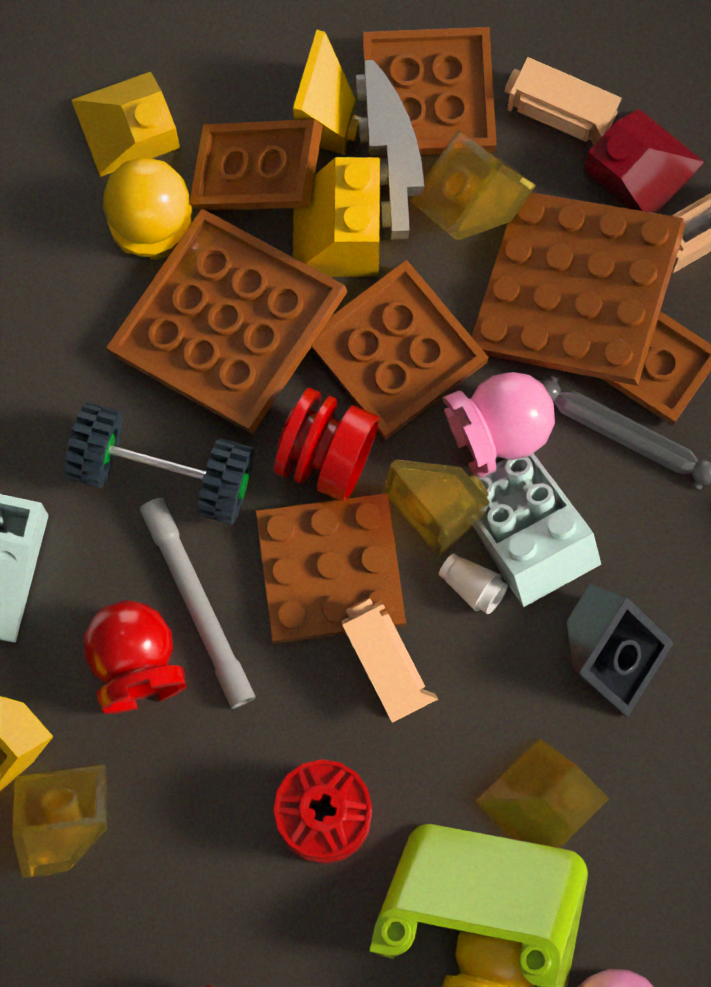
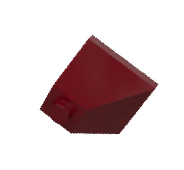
M638 109L616 121L588 151L583 171L627 208L658 214L703 166L704 161L643 111Z

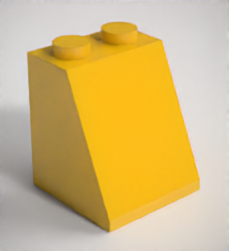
M335 157L315 174L310 207L294 208V258L329 277H379L380 158Z

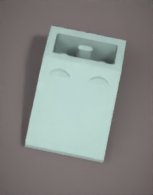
M534 453L531 456L515 460L505 459L496 464L495 472L480 479L473 476L452 488L502 577L523 607L601 565L594 533Z
M0 494V640L16 643L49 515L40 502Z

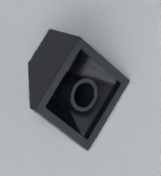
M590 584L567 620L573 671L621 715L629 717L674 642L628 597Z

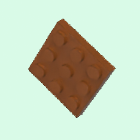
M490 27L363 32L364 61L374 60L399 95L413 127L420 155L496 152ZM368 146V157H383V156H386V155L369 156V146Z
M408 260L404 261L333 314L310 348L357 407L380 417L377 431L385 441L487 364L489 359Z
M388 493L348 498L346 502L333 500L256 511L273 644L345 635L347 633L341 621L349 617L346 610L368 598L371 599L373 604L379 601L383 602L385 608L380 610V613L382 614L387 611L395 628L406 626Z

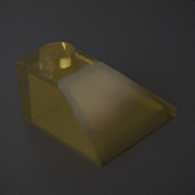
M458 130L424 179L423 195L413 196L410 202L453 238L461 240L511 222L536 185L506 162Z
M397 459L390 464L383 489L384 494L388 493L389 500L438 558L443 556L485 515L490 503L487 498L489 494L484 484L475 475L469 477L461 467Z
M540 738L475 802L510 839L560 848L609 798L577 765Z
M105 764L15 777L12 837L22 878L40 875L48 876L54 873L69 871L107 830V771Z

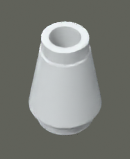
M456 554L450 555L439 571V576L445 579L476 612L482 610L486 614H490L501 602L508 588V585L501 580V574L460 558Z

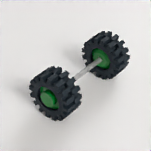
M90 402L83 404L81 411L77 415V423L73 425L72 437L68 441L69 449L65 455V460L67 461L64 465V477L66 479L102 488L108 479V473H111L112 463L116 456L202 479L203 485L200 489V499L197 504L198 516L231 525L235 523L239 515V509H241L247 484L250 480V471L253 467L255 454L254 447L218 438L215 447L211 451V457L206 466L207 470H199L117 447L120 444L121 438L119 436L123 428V412Z

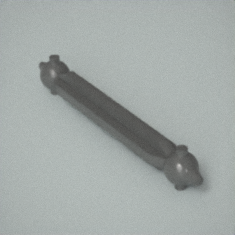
M554 374L551 375L550 379L538 380L544 385L553 403L562 414L677 473L692 474L695 480L693 486L701 490L703 485L711 484V455L707 459L698 460L690 449L574 390H561L560 385L557 383L559 377Z

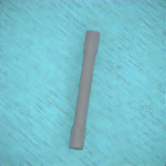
M164 498L153 499L139 508L155 544L163 554L212 660L216 677L231 709L247 704L256 698L240 662L235 658L179 538L178 528Z

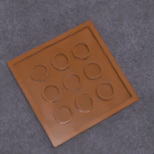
M518 190L472 338L485 354L490 357L638 386L685 230L684 219Z
M201 209L106 349L115 358L253 435L347 294V289L339 281Z

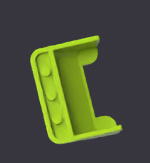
M434 824L421 825L410 834L375 924L370 952L390 959H394L395 956L406 952L415 939L419 922L523 943L520 955V969L523 976L530 983L538 987H567L588 879L587 866L577 853L566 849Z

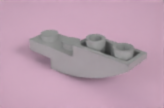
M365 60L364 74L356 75L357 100H366L367 117H359L360 143H368L369 156L386 155V158L380 159V185H388L389 201H381L382 228H391V240L408 239L410 231L408 196H420L424 192L422 161L417 139L409 116L391 82L374 60Z

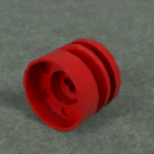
M308 388L285 421L277 444L278 451L274 463V473L286 478L297 463L294 481L303 484L314 468L320 470L317 491L346 502L366 464L377 434L380 417L352 405L345 412L342 419L337 421L334 419L337 399L329 396L318 411L321 393Z
M320 759L303 763L287 774L276 793L274 815L279 834L291 852L307 862L327 865L344 861L360 849L369 834L372 804L368 788L357 772L341 762ZM324 799L330 800L331 810L336 812L334 817L326 815L323 822L317 821L316 813L311 809V806L313 804L321 805Z

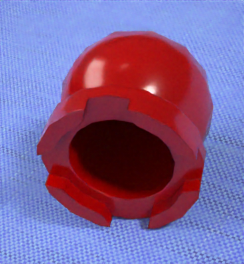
M126 599L102 607L90 621L83 636L84 659L92 674L105 683V686L99 689L95 695L97 703L104 714L133 711L138 709L136 700L157 694L158 700L161 702L187 688L183 667L168 664L173 652L172 631L157 610L145 603Z

